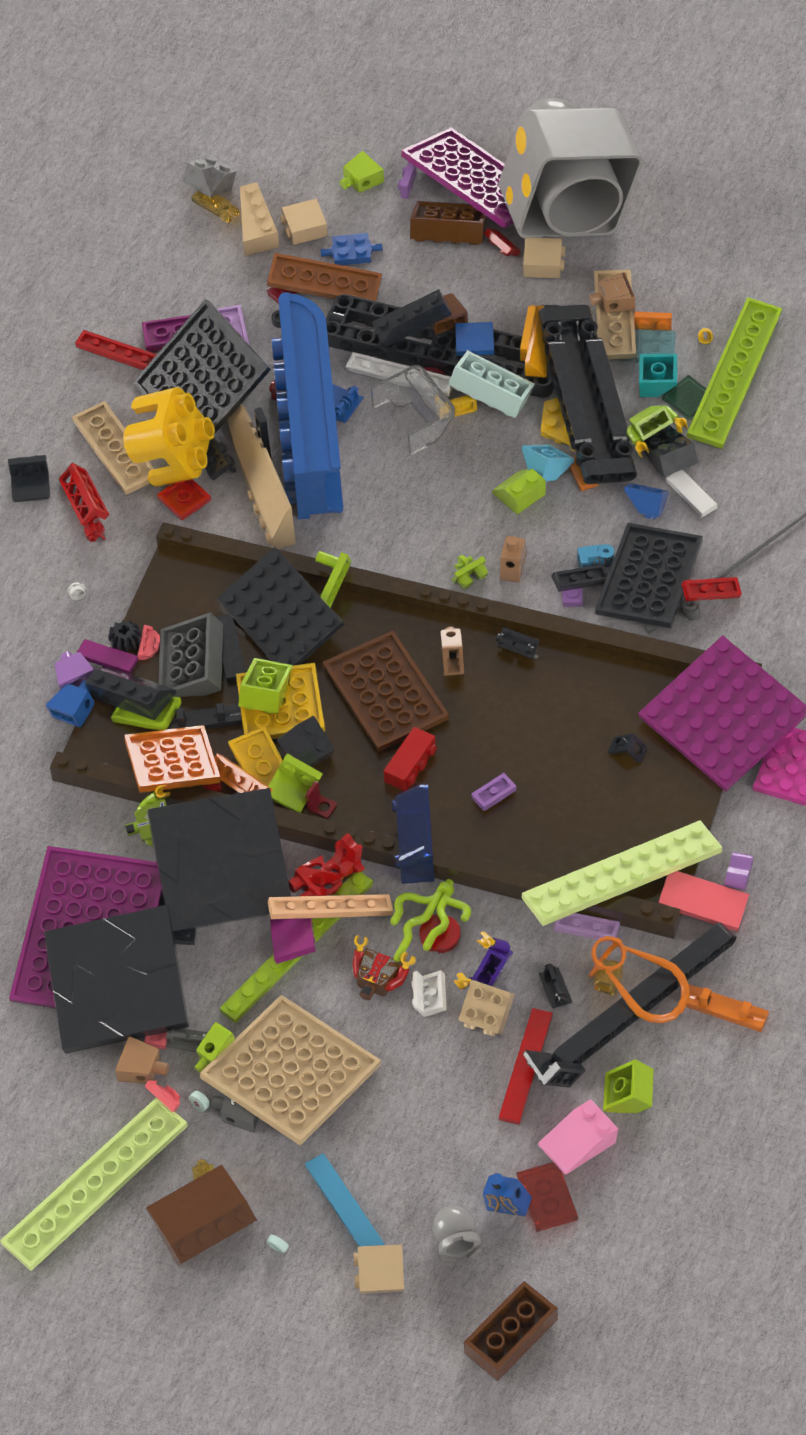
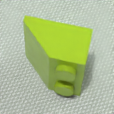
M534 469L520 470L494 488L492 493L518 515L546 495V480Z
M635 1059L606 1072L603 1111L637 1114L651 1108L654 1069Z

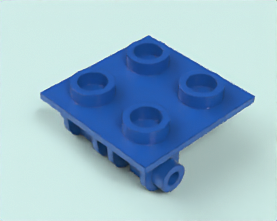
M332 384L336 420L346 424L364 399V396L358 394L359 389L356 386L349 387L346 390Z

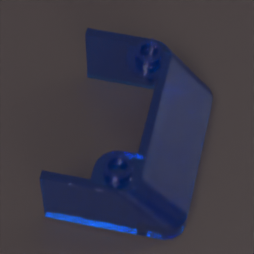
M419 784L396 795V800H392V810L397 812L399 855H395L396 867H400L402 884L435 882L428 784Z

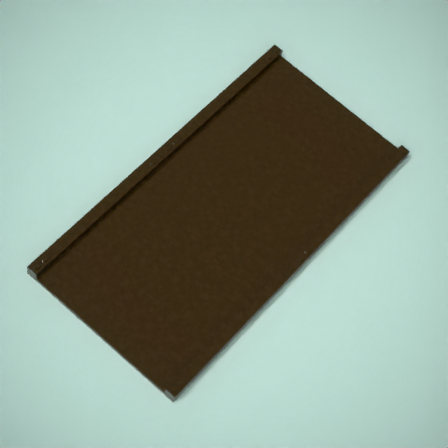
M163 522L156 536V551L124 621L128 622L131 619L133 623L138 624L141 632L144 625L151 626L160 635L163 628L207 613H211L215 617L228 615L230 613L217 598L273 548ZM279 550L321 597L334 568L316 562V558ZM349 567L330 607L345 625L300 664L315 663L325 734L335 750L332 756L312 766V768L323 773L318 781L320 795L337 802V806L330 817L325 819L308 811L307 803L304 805L301 813L291 811L272 800L280 839L335 853L334 846L336 842L349 833L354 842L363 847L362 860L444 881L450 879L456 884L523 901L522 893L697 821H701L709 831L711 830L724 790L638 715L648 703L706 650L360 568ZM233 618L245 672L248 671L254 658L271 661ZM447 627L461 630L464 674L444 676L441 630H445ZM503 627L539 640L534 659L497 646L498 641H496L498 633L501 634ZM392 630L449 714V720L425 730V732L435 736L437 749L435 754L428 758L424 770L419 771L415 783L409 786L406 792L385 783L383 772L404 740L378 752L323 667L324 661ZM136 645L135 650L130 648L128 653L138 656L140 645ZM160 649L153 657L146 660H138L131 674L159 684ZM449 653L450 659H455L456 653ZM222 662L221 691L205 696L180 697L182 703L178 709H184L185 712L214 708L216 704L223 703L224 706L239 704L237 681L227 682ZM93 699L94 706L82 727L75 726L63 753L56 752L50 765L52 780L141 803L154 791L139 792L125 744V735L159 730L112 722L111 716L116 707ZM243 725L207 729L206 733L214 758L216 754H220L239 766L228 745V741L244 735ZM634 733L647 746L642 762L637 763L626 751L609 754L608 749L613 738ZM272 739L283 760L285 758L284 752L277 743V739ZM635 744L634 751L637 755L640 754V747L638 744ZM505 773L516 785V791L486 811H483L472 799L471 794ZM222 781L223 789L221 793L202 788V785L163 790V793L170 792V796L163 797L162 799H165L167 806L232 795L239 792ZM321 803L318 806L320 811H327L330 808L327 803ZM700 862L678 871L695 877ZM667 875L576 912L578 914L618 921L620 926L671 939L675 938L682 917L679 908L658 903Z

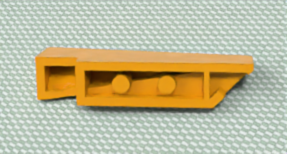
M540 305L528 306L520 346V361H525V376L547 377L545 344L542 341L543 331L538 316L539 310L544 308V306Z

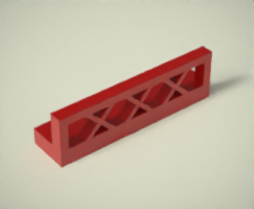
M71 463L61 475L59 481L81 525L86 527L94 516L106 520L110 514L87 470ZM71 475V477H70V482L67 483L66 480H67V479L69 478V476ZM74 486H77L76 492L73 494ZM82 497V503H81V505L79 506V501H80V498ZM86 509H89L88 514L85 516Z

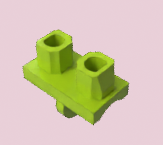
M461 554L457 557L458 563L454 565L458 571L454 572V577L451 580L454 584L458 582L463 589H466L474 582L469 576L472 573L476 575L478 580L485 578L488 575V570L484 565L486 559L482 556L473 561L472 556L466 558Z

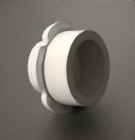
M78 582L72 583L68 587L67 593L73 600H80L86 595V586Z

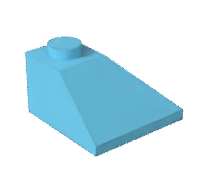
M550 444L522 445L527 468L534 469L546 480V483L547 481L557 480L575 460V458Z

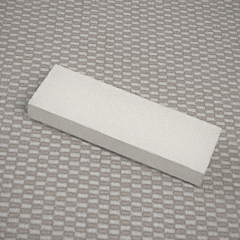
M683 470L666 477V482L701 517L717 509V503Z

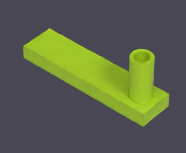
M319 551L316 555V562L334 568L321 594V598L331 607L352 560L348 554L341 552L339 557Z

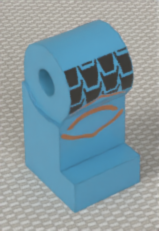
M603 544L577 548L579 568L603 564L604 567L612 565L614 548L611 545Z

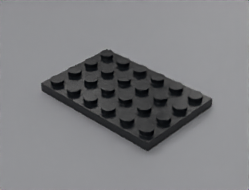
M627 523L595 607V615L672 628L684 594L682 582L690 578L703 542V536Z
M276 547L271 549L217 598L273 662L293 666L300 665L345 625Z

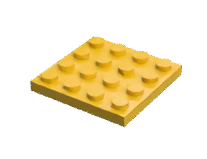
M315 663L293 666L278 713L269 714L261 710H248L241 707L244 734L265 726L271 739H278L294 726L312 716H315L325 732ZM246 673L236 674L239 694L240 685Z

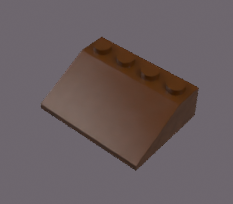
M417 201L410 218V239H415L417 242L433 240L435 243L450 241L452 244L466 242L470 245H479L484 240L487 216L470 204Z
M222 1164L146 1207L177 1266L257 1221L246 1199Z

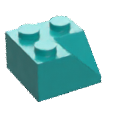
M640 354V397H660L677 385V354Z

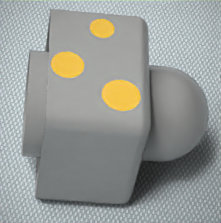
M543 98L531 104L519 120L499 180V188L517 232L523 238L605 236L614 233L620 226L643 165V159L619 109L614 107L579 108L564 98Z

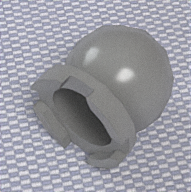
M460 1205L442 1208L433 1220V1234L439 1243L437 1250L441 1259L446 1262H458L457 1258L466 1255L468 1259L472 1258L482 1249L480 1236L475 1233V1220L470 1211Z

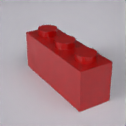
M414 727L384 769V782L406 792L408 787L415 783L419 771L424 770L428 758L435 754L437 749L435 736Z

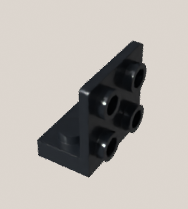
M525 1050L523 1053L527 1059V1064L534 1069L538 1075V1080L543 1085L570 1088L586 1071L582 1064L555 1062L551 1058V1053Z

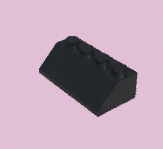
M96 668L85 681L92 699L152 720L159 716L176 694L175 689L114 668Z

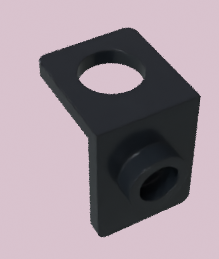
M632 733L614 737L608 753L614 754L626 751L637 763H641L647 751V746ZM635 744H638L640 747L639 755L634 751Z

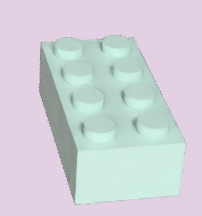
M468 350L455 366L448 383L455 390L462 391L470 395L471 398L480 400L489 407L496 408L504 412L505 415L514 418L517 417L527 403L534 387V383Z

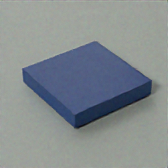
M493 322L456 323V355L464 356L467 350L476 355H494Z

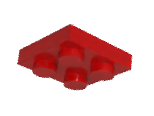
M193 479L173 483L157 494L158 500L181 521L211 501V496Z

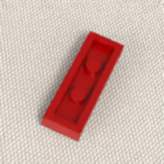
M737 577L684 580L682 582L686 601L740 598L742 595Z

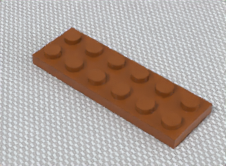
M274 252L267 286L331 299L347 294L377 301L382 273Z

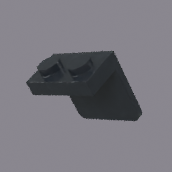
M46 455L8 459L13 502L50 498L49 468Z

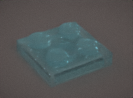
M639 329L636 362L639 363L640 354H675L676 331Z

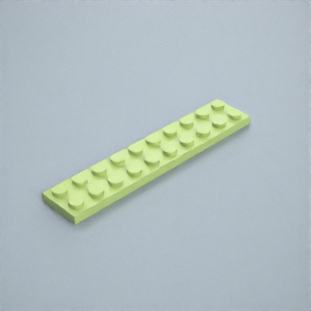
M697 821L522 893V899L542 926H545L722 853V846L701 821Z
M155 1098L0 1240L1 1245L32 1271L188 1127L187 1122L177 1113L167 1108L158 1098Z

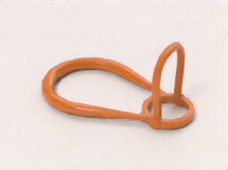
M612 936L602 937L594 943L591 949V957L595 966L590 971L588 977L592 978L599 970L606 971L627 1005L638 1017L651 1023H665L675 1020L684 1012L689 1001V984L685 974L676 964L664 958L626 947L621 939ZM603 941L613 942L598 960L596 956L598 944ZM618 946L621 950L620 962L615 966H605L603 962ZM627 951L671 971L678 979L681 987V998L677 1007L671 1012L655 1015L643 1010L612 974L613 970L623 965Z

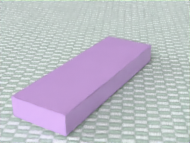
M574 913L557 920L554 925V931L597 940L605 936L617 938L620 922Z

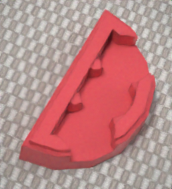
M143 626L138 660L149 659L160 649V635L151 626Z
M155 1080L147 1081L145 1087L172 1112L177 1111L180 1105L179 1094L168 1085L163 1087L157 1085Z

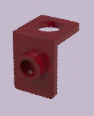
M317 781L313 783L305 795L307 810L325 819L330 817L337 806V802L320 795L319 782ZM321 803H327L330 808L327 811H320L318 806Z

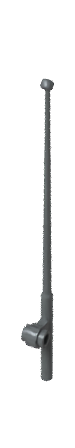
M806 513L800 516L795 521H793L788 526H786L784 529L779 531L777 534L772 536L770 539L765 541L763 544L758 546L756 549L748 553L746 556L741 558L739 561L734 563L732 566L727 568L725 571L720 573L715 578H724L725 576H727L729 573H731L733 570H735L749 558L754 556L756 553H758L760 550H762L764 547H766L768 544H770L772 541H774L776 538H778L780 535H782L784 532H786L788 529H790L792 526H794L796 523H798L800 520L806 517ZM685 598L681 600L677 613L680 611L684 612L689 620L698 619L700 615L699 605L694 601H686ZM648 624L644 627V630L649 634L659 626Z

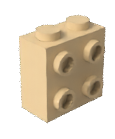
M317 198L282 207L281 223L282 226H286V236L288 239L291 238L293 245L328 236L327 223Z
M525 238L524 277L560 278L561 271H564L565 260H562V257H565L566 246H562V238Z
M471 980L458 1021L464 1022L463 1027L475 1030L476 1027L484 1029V1034L495 1037L496 1033L502 1034L515 994Z
M402 1244L358 1247V1252L353 1254L354 1266H359V1275H355V1289L360 1288V1294L404 1292Z

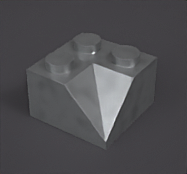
M206 156L187 163L183 182L207 196L213 197L232 190L237 171L230 168V165L217 161L213 156Z

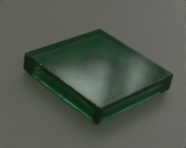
M688 375L678 382L675 387L664 393L662 400L690 420L695 416L707 388Z

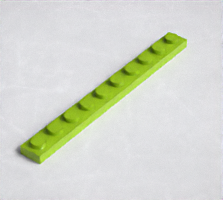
M354 872L333 896L364 895L374 885L373 880L362 872ZM341 917L312 918L315 943ZM273 954L219 1008L220 1013L236 1024L301 957L276 964Z

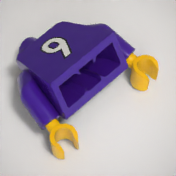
M484 931L480 934L484 937L476 941L482 947L490 948L473 977L467 979L462 972L456 975L458 980H454V983L457 987L465 989L470 985L471 980L493 986L513 955L509 943L498 938H492Z

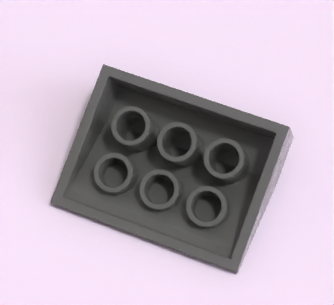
M207 613L161 629L159 684L175 689V697L205 696L221 691L223 623L211 613Z

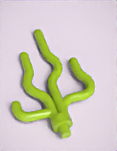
M447 879L445 882H441L436 892L431 896L406 892L396 898L394 903L395 913L390 920L393 926L399 923L403 915L404 901L410 900L428 906L423 915L414 917L405 923L403 928L404 938L394 955V961L400 962L401 955L408 949L413 937L412 928L427 922L432 917L435 909L441 924L432 929L423 944L425 951L430 950L436 937L444 933L448 928L449 919L445 913L447 905L463 911L461 915L463 922L469 920L471 916L470 906L465 902L451 898L454 893V882Z

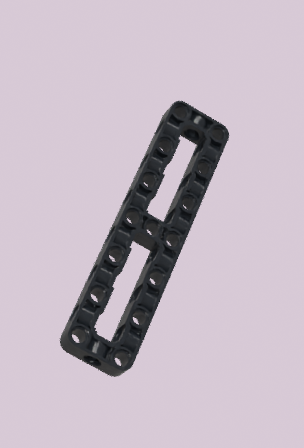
M347 294L336 297L326 317L329 347L419 369L427 367L437 368L448 376H452L455 366L463 357L457 356L456 350H454L456 347V328L435 335L433 327L430 325L410 336L432 340L431 344L404 338L385 347L377 336L376 331L349 325L348 323L354 321L374 328L373 321L401 307ZM493 329L494 355L525 364V361H520L522 336ZM482 357L534 383L531 396L547 398L553 393L555 387L548 362L547 377L525 376V367Z

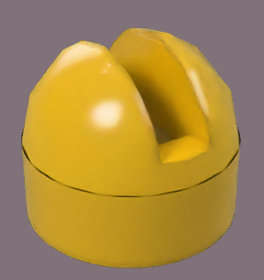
M708 328L701 329L698 332V340L702 344H709L713 340L712 331ZM703 332H707L708 339H704Z

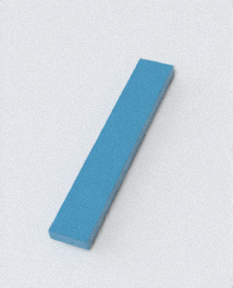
M322 1153L306 1162V1169L358 1247L385 1245L325 1154Z

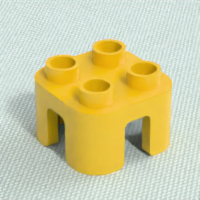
M179 387L135 397L131 408L136 414L157 412L153 419L130 424L125 428L123 440L129 458L134 463L159 458L166 460L170 466L153 469L148 473L147 480L155 487L198 478L202 473V469L207 466L206 453L209 441L215 435L211 419L208 417L204 418L197 409L192 395L185 393Z

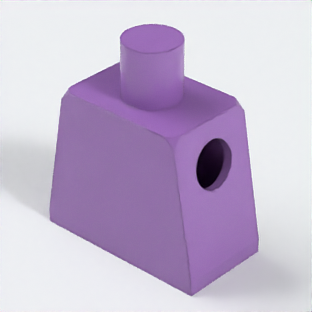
M64 652L61 655V660L55 663L60 689L66 684L79 687L83 680H87L94 671L93 667L79 652L73 655L71 652Z

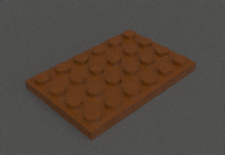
M393 630L323 662L324 669L378 752L405 740L414 727L425 731L449 720L448 712Z

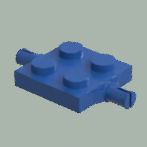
M368 233L332 236L333 244L331 248L321 249V257L332 256L337 265L371 263L372 252L383 251L382 243L371 244Z

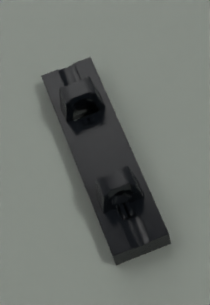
M223 703L216 704L214 708L185 712L184 709H177L167 730L204 725L205 730L243 725L241 708L238 704L224 706Z

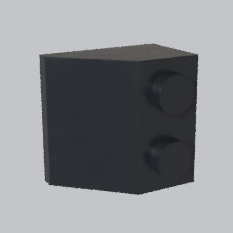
M315 716L297 724L277 739V743L285 756L289 754L310 767L332 756L335 750Z

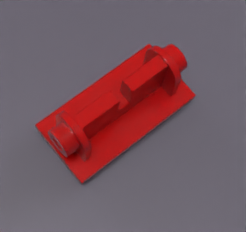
M86 509L85 516L88 514L89 509ZM94 516L88 523V526L84 528L86 538L90 542H95L98 537L106 540L104 535L105 528L100 522L99 517Z

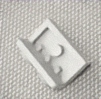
M441 970L424 976L418 971L413 972L411 985L414 992V998L412 999L414 1009L423 1017L446 1011L445 974Z

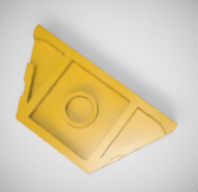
M558 398L544 401L541 436L552 439L560 445L564 443L571 447Z

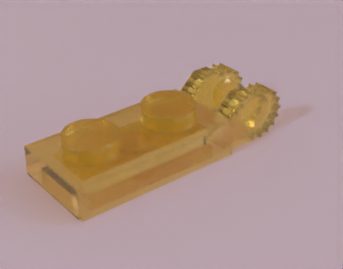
M197 191L191 196L194 203L214 215L220 216L227 223L233 221L231 215L236 217L240 214L236 206L220 195L209 197Z

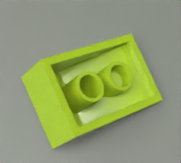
M254 658L240 685L238 706L248 710H261L269 714L278 713L285 696L293 665Z

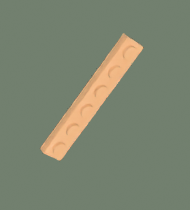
M389 894L269 897L268 899L271 919L392 916L393 913Z

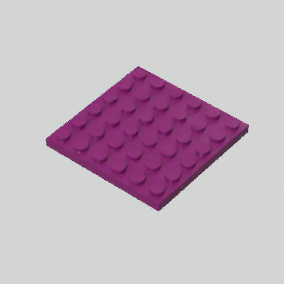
M722 635L648 703L638 715L727 792L806 718V704Z

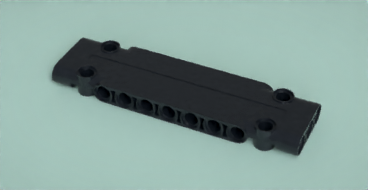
M567 305L540 309L538 316L543 331L542 341L545 344L547 362L572 450L575 449L576 464L581 469L584 482L586 484H602L634 480L637 477V472L631 456L633 447L629 443L628 427L602 338L597 337L598 325L593 320L590 307L588 305Z

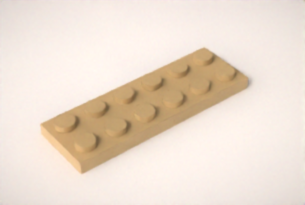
M631 269L594 271L595 293H598L599 281L625 272L632 288ZM601 303L596 304L597 337L602 338L608 359L636 358L634 311L607 313L604 311Z
M105 401L72 416L76 427L125 495L150 484L147 477L149 471L154 469L149 461L134 463L129 458L123 440L125 428Z

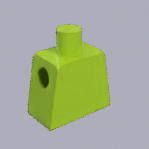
M361 151L344 165V178L339 181L340 186L344 190L352 186L356 191L363 192L385 182L384 169L364 151Z
M217 1022L213 1024L196 1050L200 1060L195 1065V1070L200 1073L235 1040L231 1031Z

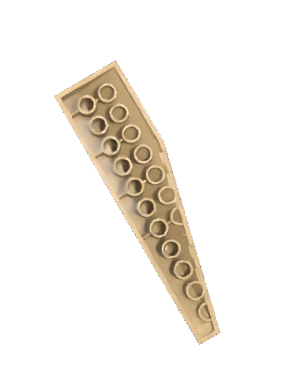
M240 405L228 418L227 424L237 462L248 488L247 495L249 501L254 502L253 509L255 515L260 516L259 524L262 530H266L265 538L268 544L271 543L272 547L277 549L296 544L292 507L266 447L263 448V442L258 437L257 430L253 427L252 420L244 405Z

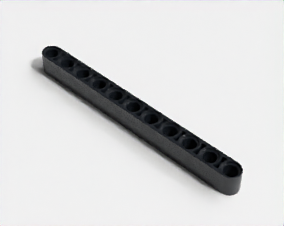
M721 922L717 923L673 957L670 962L678 966L688 981L729 949L737 937ZM661 967L628 993L643 1010L648 1012L678 989L680 984L671 971ZM622 997L560 1045L553 1052L551 1058L555 1062L582 1064L640 1017L631 1010Z

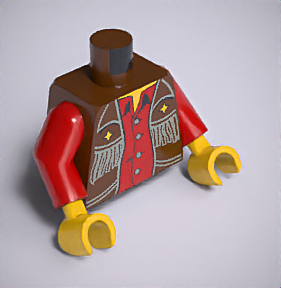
M359 935L355 936L354 943L357 949L354 950L352 967L358 986L362 988L359 994L361 998L369 1001L374 993L386 996L389 991L391 992L402 986L410 970L408 967L416 962L415 956H411L410 961L407 962L408 953L404 952L400 957L401 961L396 962L394 958L366 948L364 951L363 947L368 944V938L364 937V943L360 945L358 942Z

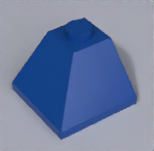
M635 483L625 486L624 489L638 512L644 514L645 518L655 519L662 515L669 494L668 490Z

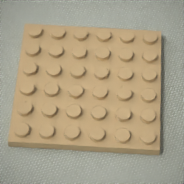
M280 995L200 1072V1078L301 1146L381 1066V1060L283 995Z

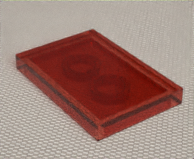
M554 1162L516 1172L517 1179L532 1197L528 1210L536 1232L578 1220V1214L563 1173Z

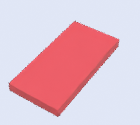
M676 871L667 875L658 903L679 908L681 914L715 925L721 922L728 929L738 932L749 894Z

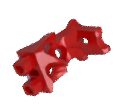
M347 833L341 840L336 842L334 846L335 854L328 862L325 863L321 855L295 869L294 877L288 881L290 891L295 893L301 889L304 893L300 897L333 896L343 884L341 880L354 872L359 873L365 870L361 863L363 847L355 843L351 835ZM316 865L321 867L320 869H312ZM324 885H332V887L327 889Z

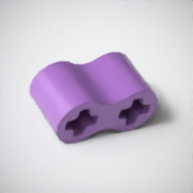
M733 851L725 878V887L746 890L754 856Z

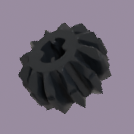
M122 619L121 623L115 622L114 627H110L108 639L114 649L117 648V650L121 651L124 649L128 653L130 648L135 650L136 645H140L142 632L138 624L133 623L131 619L128 622Z

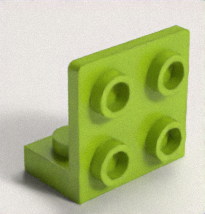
M286 754L269 784V787L273 789L271 792L272 800L291 811L301 813L306 804L305 795L315 781H319L323 773Z

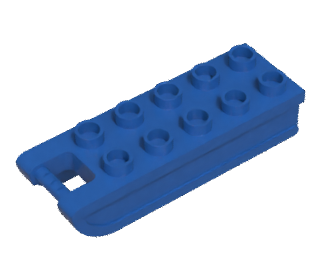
M282 293L278 299L282 337L271 339L273 361H278L274 362L281 451H283L282 462L285 493L290 505L297 504L298 520L310 519L311 514L341 513L344 510L340 477L341 465L326 318L322 310L311 300L296 294Z

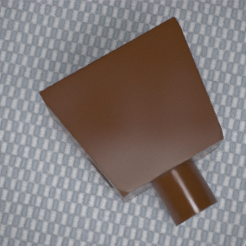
M452 293L443 295L448 302L452 315L432 324L435 335L455 329L456 323H468L467 310Z

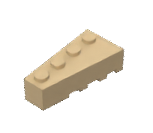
M258 183L240 186L245 256L278 248V231Z

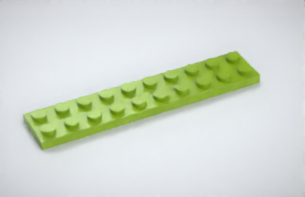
M747 297L688 429L687 438L723 449L783 308Z

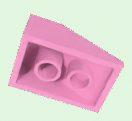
M590 1099L565 1117L538 1143V1146L567 1175L614 1145L618 1128Z

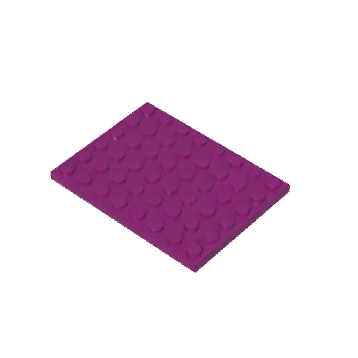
M47 846L9 996L10 1002L56 1009L44 932L160 906L162 890L156 862Z

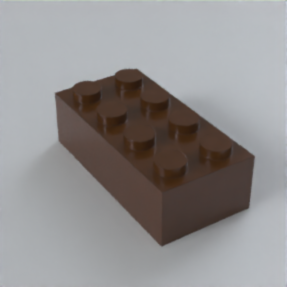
M523 1281L464 1341V1354L495 1380L499 1381L558 1320V1308Z

